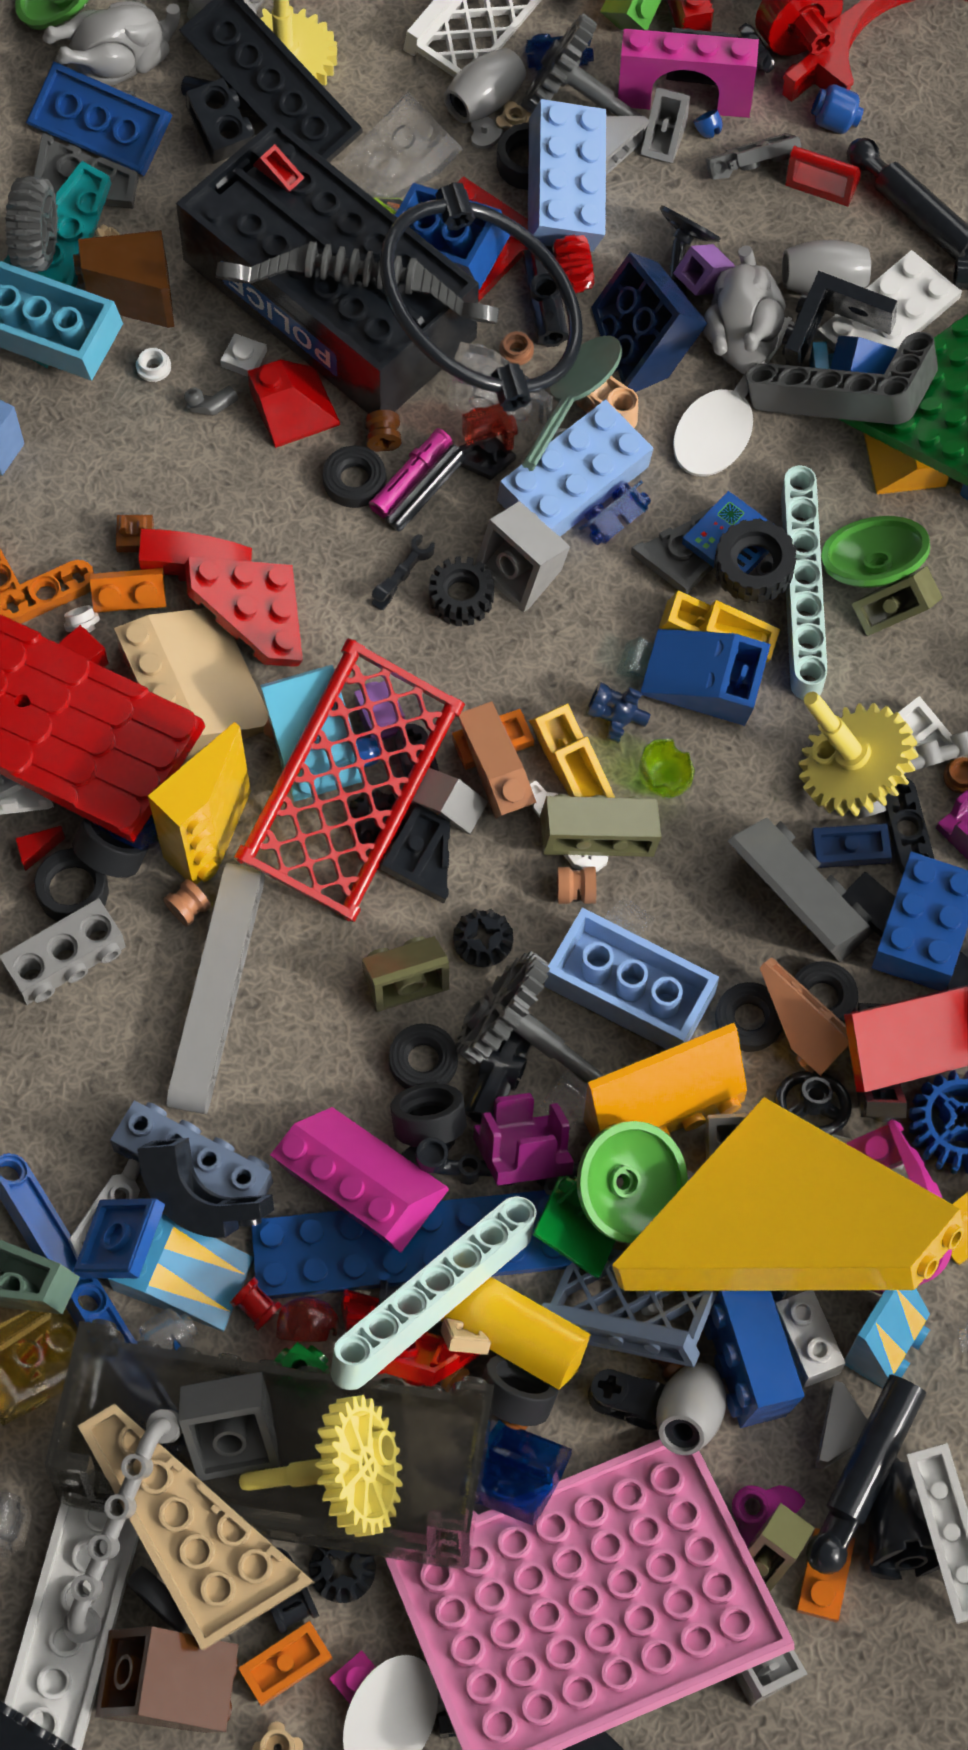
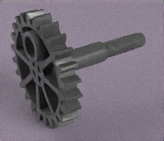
M584 13L579 15L577 20H574L571 27H568L564 36H561L559 41L555 39L540 61L543 66L538 70L536 77L530 83L531 86L526 91V95L521 103V107L532 114L541 99L551 100L554 93L558 92L560 86L564 87L566 84H569L602 109L606 108L616 116H642L614 96L615 92L579 67L581 54L587 48V43L593 37L597 25L594 20Z
M532 951L528 954L524 953L520 959L517 957L511 967L508 965L501 977L497 976L492 987L486 989L484 997L480 998L470 1008L461 1027L463 1031L457 1037L459 1041L455 1045L457 1048L456 1052L472 1064L480 1063L484 1057L487 1059L493 1049L497 1051L501 1042L504 1039L507 1041L513 1030L550 1059L555 1058L587 1084L604 1076L592 1064L565 1045V1040L529 1014L528 1009L538 1000L536 995L544 989L545 986L542 984L547 980V973L550 970L548 967L549 963Z

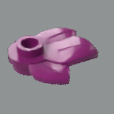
M779 1485L768 1490H764L759 1486L741 1488L732 1500V1512L735 1519L739 1522L738 1530L746 1546H749L760 1528L780 1503L794 1513H797L806 1501L797 1491L787 1486ZM751 1498L757 1499L761 1506L760 1511L756 1515L749 1514L745 1509L747 1500Z

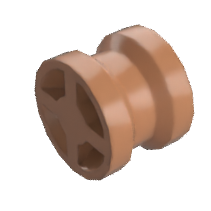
M185 879L180 884V889L176 893H169L163 898L170 912L186 927L194 922L196 914L206 912L211 907L204 893L189 879Z

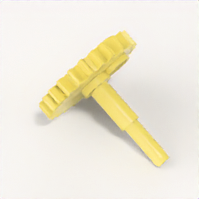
M273 0L272 14L264 8L262 9L263 17L260 19L322 85L326 86L327 76L334 75V66L337 65V42L334 41L333 31H327L326 22L318 24V15L316 14L306 18V9H302L298 14H294L293 7L289 6V0Z
M816 692L807 693L804 696L805 706L819 723L818 728L822 733L819 736L809 735L808 738L813 743V746L802 748V752L807 757V759L799 761V766L804 771L799 775V778L805 784L803 786L804 790L818 807L823 806L828 813L836 810L842 817L848 809L855 817L858 816L863 806H865L869 813H872L873 803L876 801L886 806L885 796L888 793L898 796L899 793L895 786L897 784L907 785L909 783L904 773L915 771V767L910 762V760L918 757L917 752L913 748L917 745V741L912 735V729L898 712L893 714L888 706H885L880 711L878 706L872 703L866 711L862 704L859 703L855 713L852 714L847 707L843 708V717L840 718L834 715L829 706Z
M364 1395L336 1399V1403L329 1404V1413L322 1415L325 1427H320L317 1430L322 1438V1443L315 1444V1448L321 1454V1458L291 1462L288 1466L250 1471L240 1475L239 1484L241 1489L245 1491L289 1485L293 1488L325 1485L326 1491L323 1494L322 1500L323 1502H331L329 1516H337V1527H345L346 1534H354L355 1537L383 1533V1528L391 1526L389 1517H396L397 1515L393 1504L400 1503L401 1501L396 1492V1487H402L403 1485L397 1477V1471L402 1470V1465L396 1462V1456L399 1454L400 1448L396 1447L395 1431L390 1432L387 1430L389 1418H381L382 1407L374 1406L373 1399H365Z

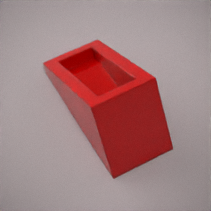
M276 144L253 164L255 168L288 193L305 178Z
M62 826L16 838L25 871L65 839Z

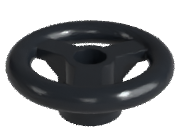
M807 1070L793 1073L786 1077L776 1090L775 1104L802 1118L808 1114H821L834 1120L830 1124L816 1126L830 1135L841 1131L851 1117L852 1102L848 1091L837 1079L826 1073H823L821 1076L816 1071L810 1073ZM803 1083L799 1104L788 1110L786 1104L788 1092L795 1085ZM833 1092L839 1099L840 1109L831 1103Z

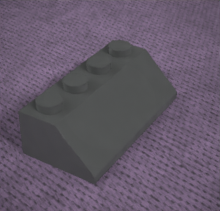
M765 818L733 835L728 840L730 845L839 962L843 961L874 933L867 924L872 917L858 902L853 906L847 903L842 897L846 892L844 887L832 875L825 879L816 870L821 863L807 848L799 852L791 843L796 837L781 821L774 825L768 818Z

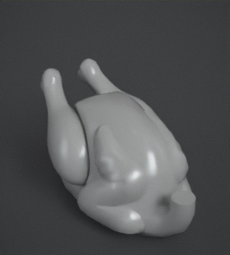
M140 1L112 3L108 9L83 11L63 25L57 27L48 26L43 35V41L52 44L61 39L71 40L68 47H60L59 53L56 56L57 62L62 65L68 64L67 67L113 86L138 73L149 72L168 56L170 51L168 43L178 27L181 16L180 8L177 4H169L166 8V18L158 21L154 12Z
M748 245L742 246L738 250L741 264L722 271L718 276L711 306L705 311L703 316L708 323L703 331L708 341L713 344L714 352L741 374H746L751 367L763 363L775 350L778 334L784 323V310L786 308L785 300L776 280L766 267L756 265L753 250Z

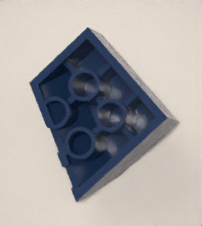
M629 252L591 306L600 336H613L620 342L622 357L614 372L618 371L622 384L634 392L669 378L708 324L658 262Z

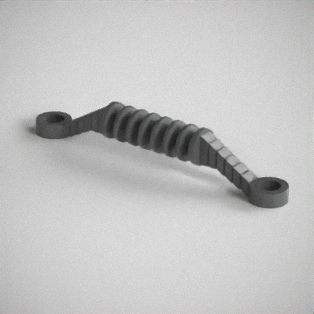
M313 241L252 267L218 262L215 276L227 281L252 284L287 271L305 274V277L312 278L315 269L319 268L321 280H326L330 270H333L335 282H340L345 272L348 273V280L351 285H354L358 275H362L363 287H368L372 277H376L377 289L383 288L380 275V260L378 263L374 262L373 251H368L364 261L360 260L359 249L355 248L351 257L346 258L345 247L340 246L336 256H332L331 244H326L322 254H319L317 242ZM396 256L394 270L397 287L400 282H404L406 294H412V292L430 294L463 319L497 324L499 308L479 303L464 302L417 261V258H411L405 268L402 265L401 256Z

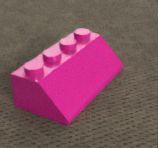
M333 1107L294 1123L270 1154L289 1174L399 1253L404 1250L449 1190L446 1185L427 1172L422 1171L417 1165Z

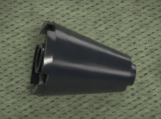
M895 1458L869 1513L868 1564L873 1576L886 1580H902L900 1571L915 1569V1575L919 1577L940 1569L911 1468L908 1463L900 1461L899 1458Z

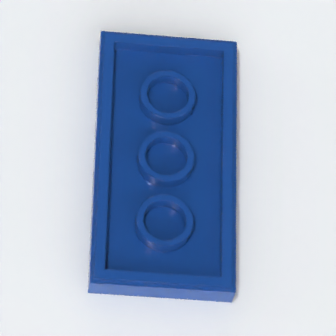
M53 61L26 123L85 151L145 176L173 115L166 110Z

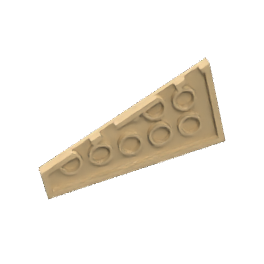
M113 1404L78 1425V1428L114 1493L118 1494L125 1478L121 1471L122 1461L126 1456L135 1454L145 1430L116 1404ZM160 1443L157 1444L151 1457L153 1471L149 1477L141 1481L134 1498L137 1504L136 1512L129 1520L201 1650H205L314 1583V1581ZM136 1459L133 1463V1470L136 1474H139L142 1465ZM119 1499L120 1504L125 1510L124 1502Z

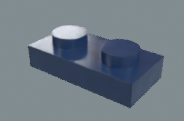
M887 823L812 829L813 854L821 863L818 868L890 864L892 855Z

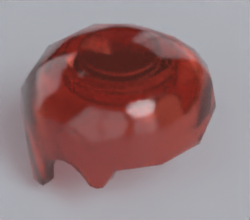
M301 1296L287 1302L279 1311L276 1338L288 1341L323 1342L328 1339L330 1330H333V1336H337L339 1318L333 1306L313 1296Z

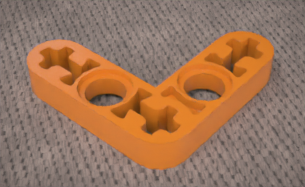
M0 549V573L8 577L6 583L0 586V614L22 624L86 595L91 591L90 574H94L92 566L84 560H73L19 584ZM79 572L81 576H84V581L78 583L76 579H73V574ZM58 580H63L67 590L62 591ZM45 586L56 590L54 596L47 600H41L36 596L37 591ZM30 594V598L33 604L30 607L28 604V600H26L25 595ZM13 602L18 606L19 611L12 613L8 609L7 604Z

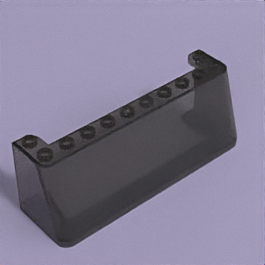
M94 1319L92 1323L79 1322L44 1464L56 1497L61 1503L78 1509L105 1513L104 1505L106 1500L115 1494L78 1428V1425L111 1405L116 1404L146 1431L147 1420L153 1412L160 1409H171L179 1414L180 1386L262 1372L272 1406L280 1467L288 1466L291 1462L321 1458V1454L315 1448V1444L322 1443V1438L317 1430L320 1427H325L322 1415L329 1413L328 1406L329 1404L336 1403V1399L364 1395L365 1399H373L374 1406L382 1407L381 1418H389L387 1430L390 1432L395 1431L396 1447L400 1448V1452L396 1456V1462L402 1465V1470L397 1471V1477L403 1485L402 1487H396V1492L401 1499L400 1503L393 1504L397 1514L396 1517H389L391 1526L383 1528V1533L355 1537L354 1534L347 1535L345 1527H337V1516H329L331 1502H323L322 1500L323 1494L326 1491L325 1485L297 1488L289 1485L245 1491L241 1489L239 1484L241 1474L202 1481L266 1539L459 1569L469 1566L493 1413L494 1385L487 1384L484 1379L466 1376L462 1378V1381L455 1382L452 1385L451 1393H448L445 1389L436 1385L432 1387L423 1385L421 1388L405 1386L403 1382L396 1379L384 1378L380 1382L369 1380L358 1389L346 1390L333 1382L331 1374L323 1373L317 1367L300 1366L299 1369L283 1367L281 1363L268 1359L259 1360L258 1363L242 1361L239 1356L230 1353H220L218 1357L203 1355L199 1350L191 1347H179L177 1350L164 1349L155 1342L145 1340L138 1341L137 1344L126 1343L123 1334L116 1329L117 1325L111 1321ZM183 1433L176 1441L161 1444L197 1476ZM118 1500L116 1509L118 1513L122 1514L124 1509Z

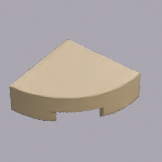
M448 1318L443 1319L441 1334L449 1351L488 1355L491 1341L482 1331H479L478 1335L463 1329L464 1322Z

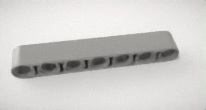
M227 862L224 867L168 1089L167 1107L200 1114L208 1113L264 886L265 874L251 866Z

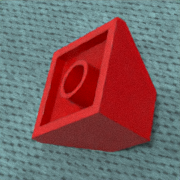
M280 359L247 371L251 396L275 448L341 425L319 375L313 367Z

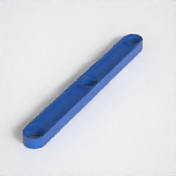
M11 1153L1 1155L0 1168L8 1166L15 1169L19 1179L9 1181L0 1175V1200L33 1253L58 1262L73 1272L77 1260L68 1241L71 1234L22 1157ZM80 1277L66 1309L134 1421L146 1431L147 1420L153 1412L160 1409H171L179 1414L178 1409L97 1278ZM83 1295L92 1297L96 1301L98 1309L94 1311L83 1309L79 1305L78 1297ZM183 1433L179 1437V1445L169 1446L165 1443L161 1444L175 1458L187 1446Z

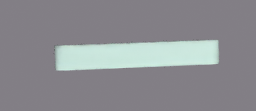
M798 465L791 467L785 473L781 493L782 527L785 529V533L793 539V546L796 549L802 548L808 551L805 553L796 552L795 558L797 559L791 583H788L786 589L790 684L794 695L804 700V696L809 692H816L819 696L822 693L827 675V654L817 479L812 469ZM793 487H801L804 490H797ZM800 517L805 519L806 521H798L794 518ZM797 580H806L810 584H801ZM805 611L812 616H803L799 612ZM807 643L812 645L814 648L807 649L802 647L800 644ZM802 676H812L816 681H806Z
M519 1196L504 1200L342 1335L334 1347L331 1367L333 1382L346 1390L358 1389L365 1385L523 1250L531 1241L536 1217L535 1205L530 1200Z

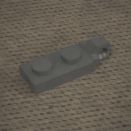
M784 133L728 149L725 153L706 158L709 178L713 180L729 178L733 170H737L738 167L742 171L755 169L761 166L760 161L770 158L773 162L789 159L793 146L801 148L800 138Z

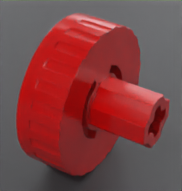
M762 0L756 13V29L769 47L778 55H797L807 50L812 54L819 55L821 52L829 50L835 42V32L829 23L841 15L843 0Z

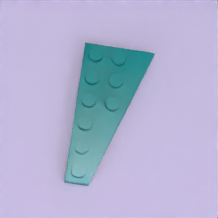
M81 161L57 191V228L59 231L57 232V243L55 246L56 253L53 256V262L47 270L33 273L76 288L78 275L75 273L73 254L79 253L78 239L93 238L112 184L109 175ZM7 255L3 262L12 265L10 257ZM33 360L48 369L49 365Z

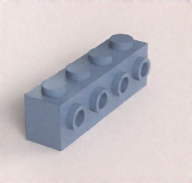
M134 1100L110 1139L114 1152L139 1162L137 1148L150 1141L189 1138L192 1163L197 1177L210 1191L224 1197L266 1195L273 1184L272 1174L268 1170L269 1165L252 1155H249L247 1159L235 1153V1148L223 1139L215 1137L212 1141L200 1135L201 1130L188 1121L181 1120L177 1123L167 1118L166 1111L150 1102H147L144 1106Z

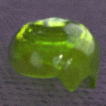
M672 739L653 740L644 747L639 762L638 771L641 783L650 792L662 798L681 796L691 787L695 775V768L692 760H690V753L679 751Z

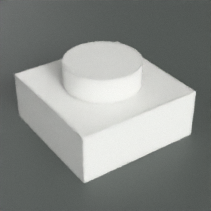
M235 333L220 360L221 367L248 377V370L260 366L267 353V346Z

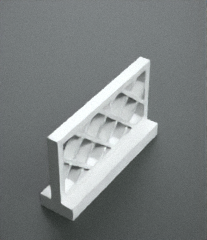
M433 0L407 30L403 50L412 56L419 53L449 75L455 77L461 71L457 66V59L473 58L474 60L485 53L501 49L541 0H530L527 5L513 6L512 0H506L507 6L491 7L489 0H483L485 8L468 9L467 0ZM509 15L511 24L507 27H495L493 16ZM487 16L489 28L472 29L470 18ZM464 18L467 30L450 31L448 24L450 19ZM491 36L493 44L491 48H476L474 38ZM452 39H469L471 50L454 51ZM446 40L448 52H436L428 47V45L432 41Z
M946 1443L907 1454L954 1617L956 1623L960 1624L968 1621V1508L949 1445Z

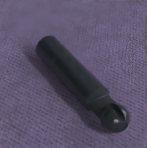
M858 138L850 143L846 152L849 164L859 167L860 171L868 170L876 177L875 189L954 260H956V257H968V224L899 162L895 161L889 165L880 158L879 147L875 141L869 138Z
M889 1374L826 1505L829 1513L819 1533L813 1536L808 1543L806 1550L807 1560L813 1569L822 1574H833L841 1570L846 1563L847 1547L858 1525H864L926 1396L925 1390L904 1378Z

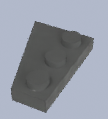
M42 133L34 176L48 179L54 187L55 194L79 163L84 161L110 176L112 184L104 206L134 208L138 185L136 171L102 157L94 158L82 153L81 149L71 144L65 146L54 141L52 136Z
M712 507L692 516L691 521L675 529L670 527L660 532L659 537L645 544L643 541L631 547V555L675 589L688 594L713 567L682 544V540Z

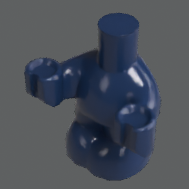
M602 682L597 684L586 711V715L600 717L609 721V730L606 738L617 743L620 742V738L624 734L623 727L631 721L646 727L651 716L650 713L638 708V699L642 696L640 691L629 687L627 691L621 693L611 689Z

